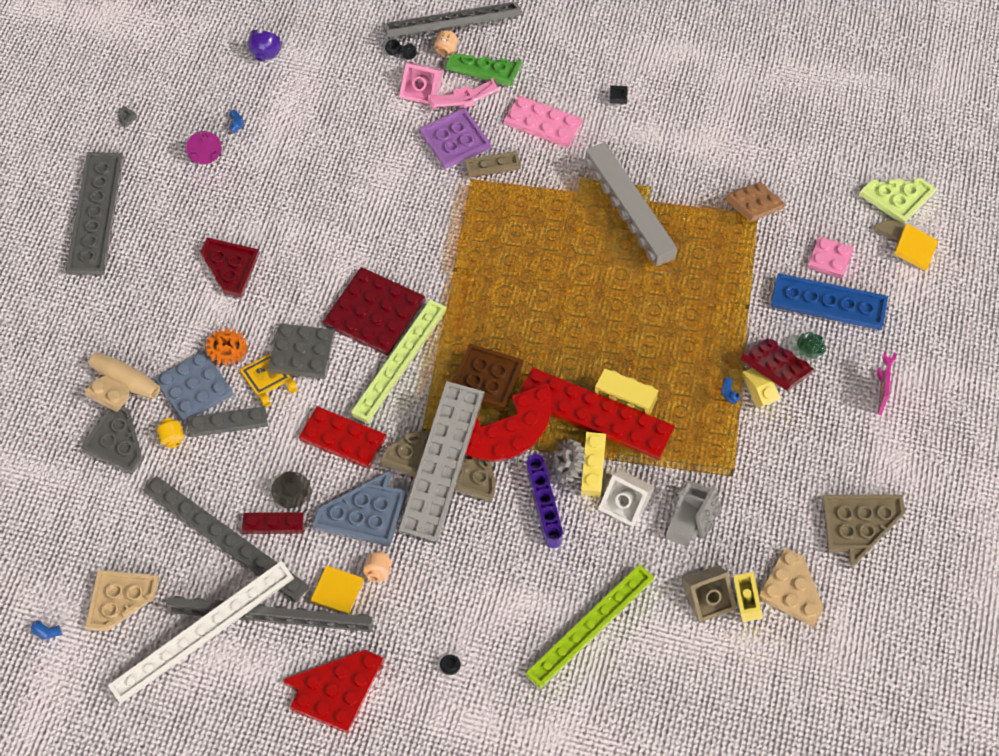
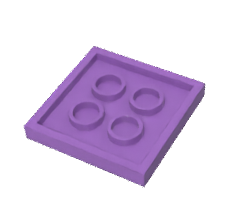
M466 108L419 128V133L444 169L491 149V143Z

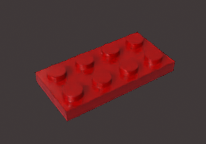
M316 406L299 435L300 441L367 469H370L387 438L385 433Z

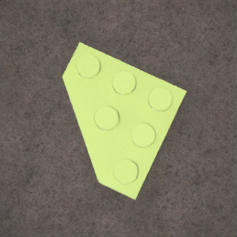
M916 178L913 181L890 179L888 182L871 180L860 191L859 196L901 224H904L932 196L936 188L922 178Z

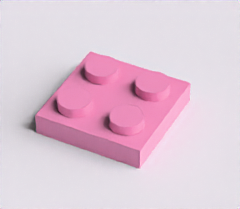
M819 236L807 268L843 279L854 247Z

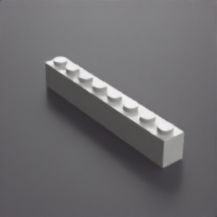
M604 142L587 149L584 158L585 165L592 170L595 180L600 182L603 192L608 194L612 205L618 209L621 219L627 222L630 232L635 234L638 244L641 248L645 249L648 259L653 261L656 267L675 259L676 245L607 144Z

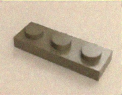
M517 151L465 159L468 178L521 169Z

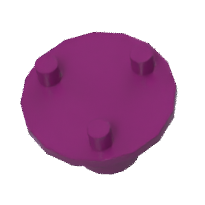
M199 131L191 135L187 140V155L198 164L212 163L221 154V141L212 132Z

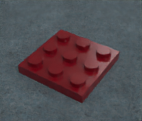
M769 338L744 352L740 360L786 391H789L809 377L814 368L809 366L808 362L800 360L794 356L793 352L784 349L775 340Z

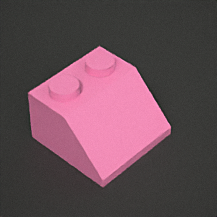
M407 62L399 97L429 104L428 95L437 96L444 70L419 63Z

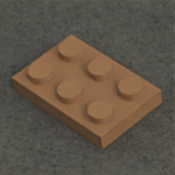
M761 182L731 192L725 198L729 204L750 222L782 210L785 206L780 197L772 193Z

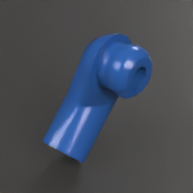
M233 109L229 112V116L232 118V124L229 126V129L236 133L242 128L244 120Z
M726 377L723 379L721 395L729 403H737L740 400V394H736V391L731 389L733 380Z
M40 620L32 623L31 631L42 640L62 635L60 625L48 628Z

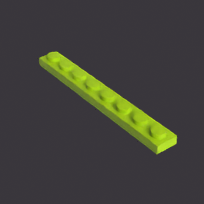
M639 564L526 672V677L541 690L654 581V576Z

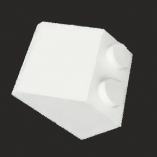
M618 470L612 475L598 510L634 527L647 506L655 487L622 470Z

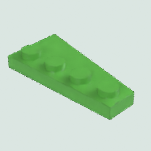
M452 53L446 63V69L491 81V78H493L496 83L512 86L522 65V60L516 59V62H510L506 58H500L499 61L490 60V57L485 56L478 59L474 55Z

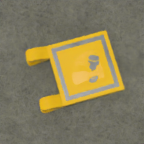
M271 353L240 369V373L250 385L262 406H266V408L271 405L269 396L266 393L285 384L291 394L298 391L296 382L288 374L268 373Z

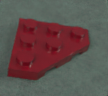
M207 237L201 250L205 263L224 294L242 298L259 257V249Z

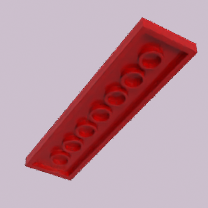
M532 367L519 393L549 383L552 394L551 416L592 433L606 434V439L660 460L675 430V425Z

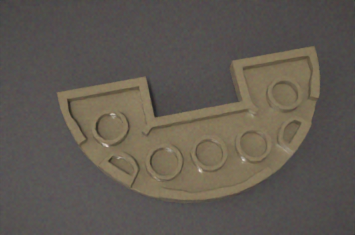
M415 431L405 435L398 442H394L383 454L380 464L416 477L430 431ZM465 455L455 490L492 503L496 488V478L494 477L491 462L474 459Z

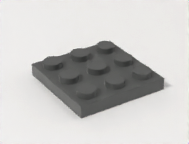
M279 323L268 365V373L325 379L335 330Z

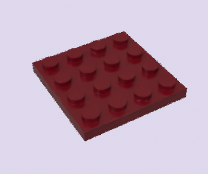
M360 267L323 320V326L334 329L340 334L389 356L426 299L420 293Z

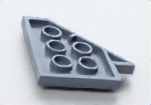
M388 471L318 508L313 529L391 547L406 497V491L388 487L392 473Z

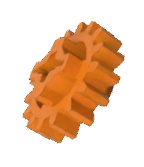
M226 328L225 331L218 329L219 333L212 332V337H208L206 343L207 356L211 357L212 362L217 360V365L224 363V366L227 367L228 363H231L234 366L235 361L241 362V357H246L247 344L246 338H242V333L236 334V329L230 332L229 328Z

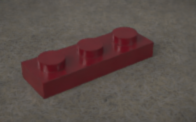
M303 512L243 513V534H303Z

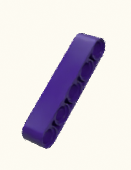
M533 454L527 459V476L544 542L547 547L555 549L562 544L563 529L545 461L541 455ZM533 465H538L539 467H538V468H533L532 466H533ZM537 482H542V483H544V484H543V485H537L536 483H537ZM546 499L548 502L543 503L540 500ZM545 517H552L553 519L546 520ZM555 534L558 537L551 538L549 535Z

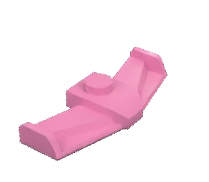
M491 78V81L472 90L469 86L452 90L451 95L431 96L429 94L428 103L432 110H435L436 107L447 106L466 108L474 106L476 101L492 93H498L499 89L494 79Z

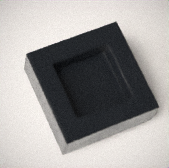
M610 85V103L627 104L628 86Z

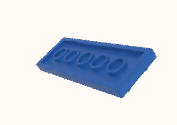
M778 273L771 307L882 331L888 296Z

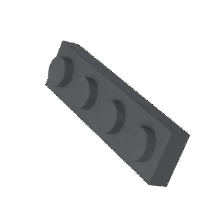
M266 406L188 417L190 437L268 427Z

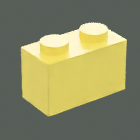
M754 572L734 575V583L743 622L762 619L763 614Z

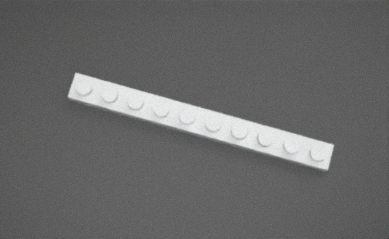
M280 561L110 683L108 687L118 702L123 703L288 584L294 577L284 563Z

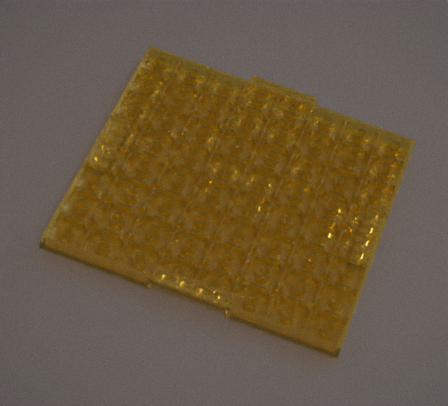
M580 178L578 192L470 179L453 266L452 282L443 328L440 334L422 432L431 430L446 381L453 383L470 343L524 360L523 367L505 411L481 404L477 416L481 427L518 414L512 396L519 393L532 367L592 392H595V386L604 369L614 370L620 375L634 378L637 382L651 385L657 389V401L650 415L675 425V430L660 460L608 439L605 441L604 460L733 477L743 384L742 372L744 371V362L740 358L745 352L758 219L750 222L740 212L650 201L651 186L635 185L677 247L675 259L656 267L653 261L648 259L645 249L641 248L638 244L635 234L630 232L627 222L621 219L618 209L612 205L608 194L603 192L599 181ZM726 377L733 380L731 389L736 391V394H740V400L737 403H729L721 395L723 379ZM550 416V422L546 431L529 450L554 453V450L558 451L559 449L558 444L563 445V440L568 441V439L580 442L581 446L585 448L586 432L589 431Z

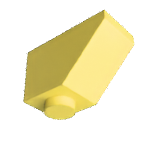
M754 368L742 372L756 408L780 399L773 381Z

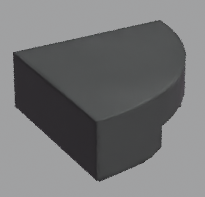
M123 105L120 109L119 119L121 125L126 129L137 118V114Z

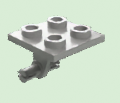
M684 481L682 487L675 494L676 498L672 506L680 508L684 500L699 509L695 517L699 538L703 539L706 533L711 531L713 520L719 516L721 511L717 487L712 485L706 498L702 499L688 494L692 485L690 482Z

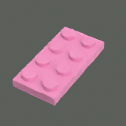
M519 95L505 117L504 124L568 148L582 124V118Z

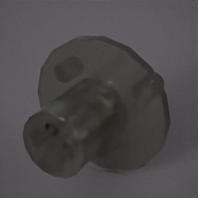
M292 471L285 472L277 477L271 489L273 500L284 508L301 506L308 500L311 493L309 480L304 475Z

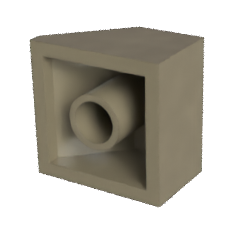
M720 565L681 578L687 600L699 623L737 609L728 572Z

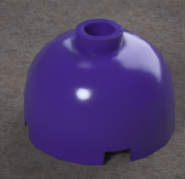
M258 30L250 31L247 46L256 60L264 62L265 60L274 59L279 54L283 41L280 42V37L267 31L257 33Z

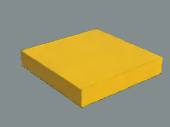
M906 224L903 227L893 254L926 271L930 265L938 240Z
M326 565L310 600L311 604L334 612L342 611L350 614L363 586L364 578Z

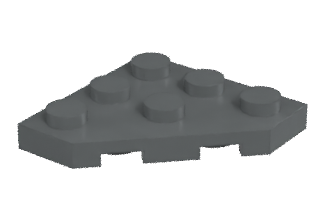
M123 406L118 412L108 408L81 447L82 452L132 475L143 460L130 410Z

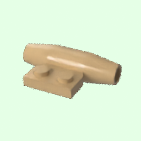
M97 352L93 353L89 359V366L102 375V377L96 378L85 390V396L109 409L118 412L128 401L130 392L150 399H155L158 396L160 386L134 367L119 359Z

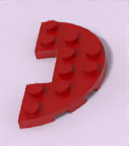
M549 383L513 395L512 399L518 412L516 415L481 427L477 417L465 455L474 459L487 460L488 462H499L520 456L531 449L544 434L550 422L552 394Z

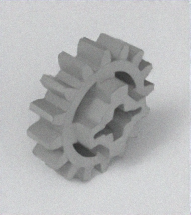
M568 439V441L563 440V445L558 444L559 449L558 451L554 450L555 455L551 459L554 461L551 468H554L552 474L556 475L555 479L566 483L568 481L573 482L574 477H579L578 472L583 471L582 465L585 464L583 458L586 456V454L582 453L585 448L581 446L580 442Z

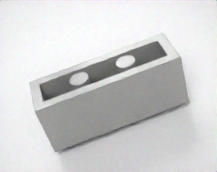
M689 480L687 481V483L690 482L692 485L688 494L702 499L706 498L710 488ZM683 500L680 508L675 510L667 530L666 539L689 547L691 540L695 541L698 535L695 516L699 509Z

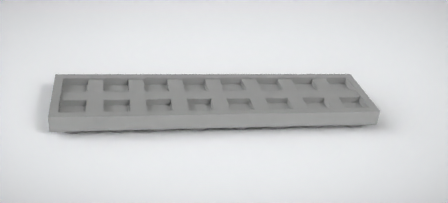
M446 381L399 532L438 543L485 394L484 391Z

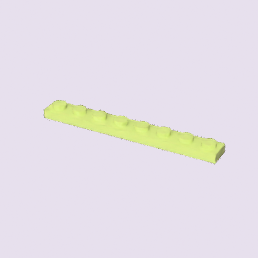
M431 299L351 411L352 417L366 424L371 421L446 313L447 309L445 306Z

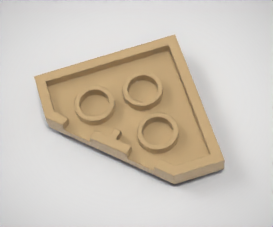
M785 547L762 589L759 599L814 627L823 611V604L804 556Z
M98 570L85 625L86 629L108 632L156 598L160 580L159 575Z

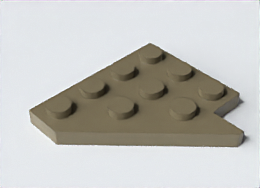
M903 494L823 495L822 501L828 552H848L850 568H854L904 516Z

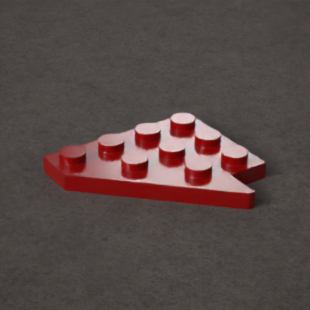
M363 650L284 679V685L298 690L290 709L348 734L384 662V657Z

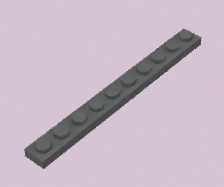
M157 475L143 489L146 495L256 575L261 576L278 564ZM291 573L294 579L279 589V591L296 603L309 589V585Z
M175 596L174 598L167 597L166 607L168 612L173 614L205 616L225 601L215 600L213 602L202 598L192 600ZM258 604L238 619L373 632L374 626L373 617L363 613L350 615L342 611L329 613L326 610L308 611L305 608L267 607L264 604Z

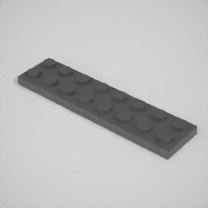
M509 2L383 23V28L387 37L397 39L405 34L415 36L418 32L432 33L436 29L444 31L450 30L454 26L464 28L472 23L474 25H482L484 21L499 22L503 18H508L509 20L517 19L518 16L522 15V10L516 2Z
M87 152L66 267L67 274H105L124 159L123 153Z

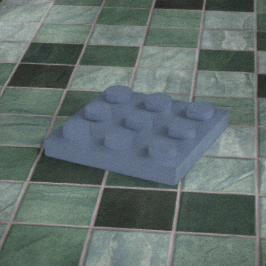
M205 351L154 378L183 423L188 421V417L197 416L234 395L233 390Z

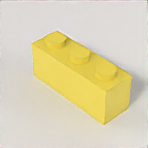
M604 369L595 386V393L650 415L657 401L658 390L653 386L637 382L634 378L625 377L614 370Z
M586 432L584 451L586 456L584 457L585 464H583L581 495L601 497L606 434Z

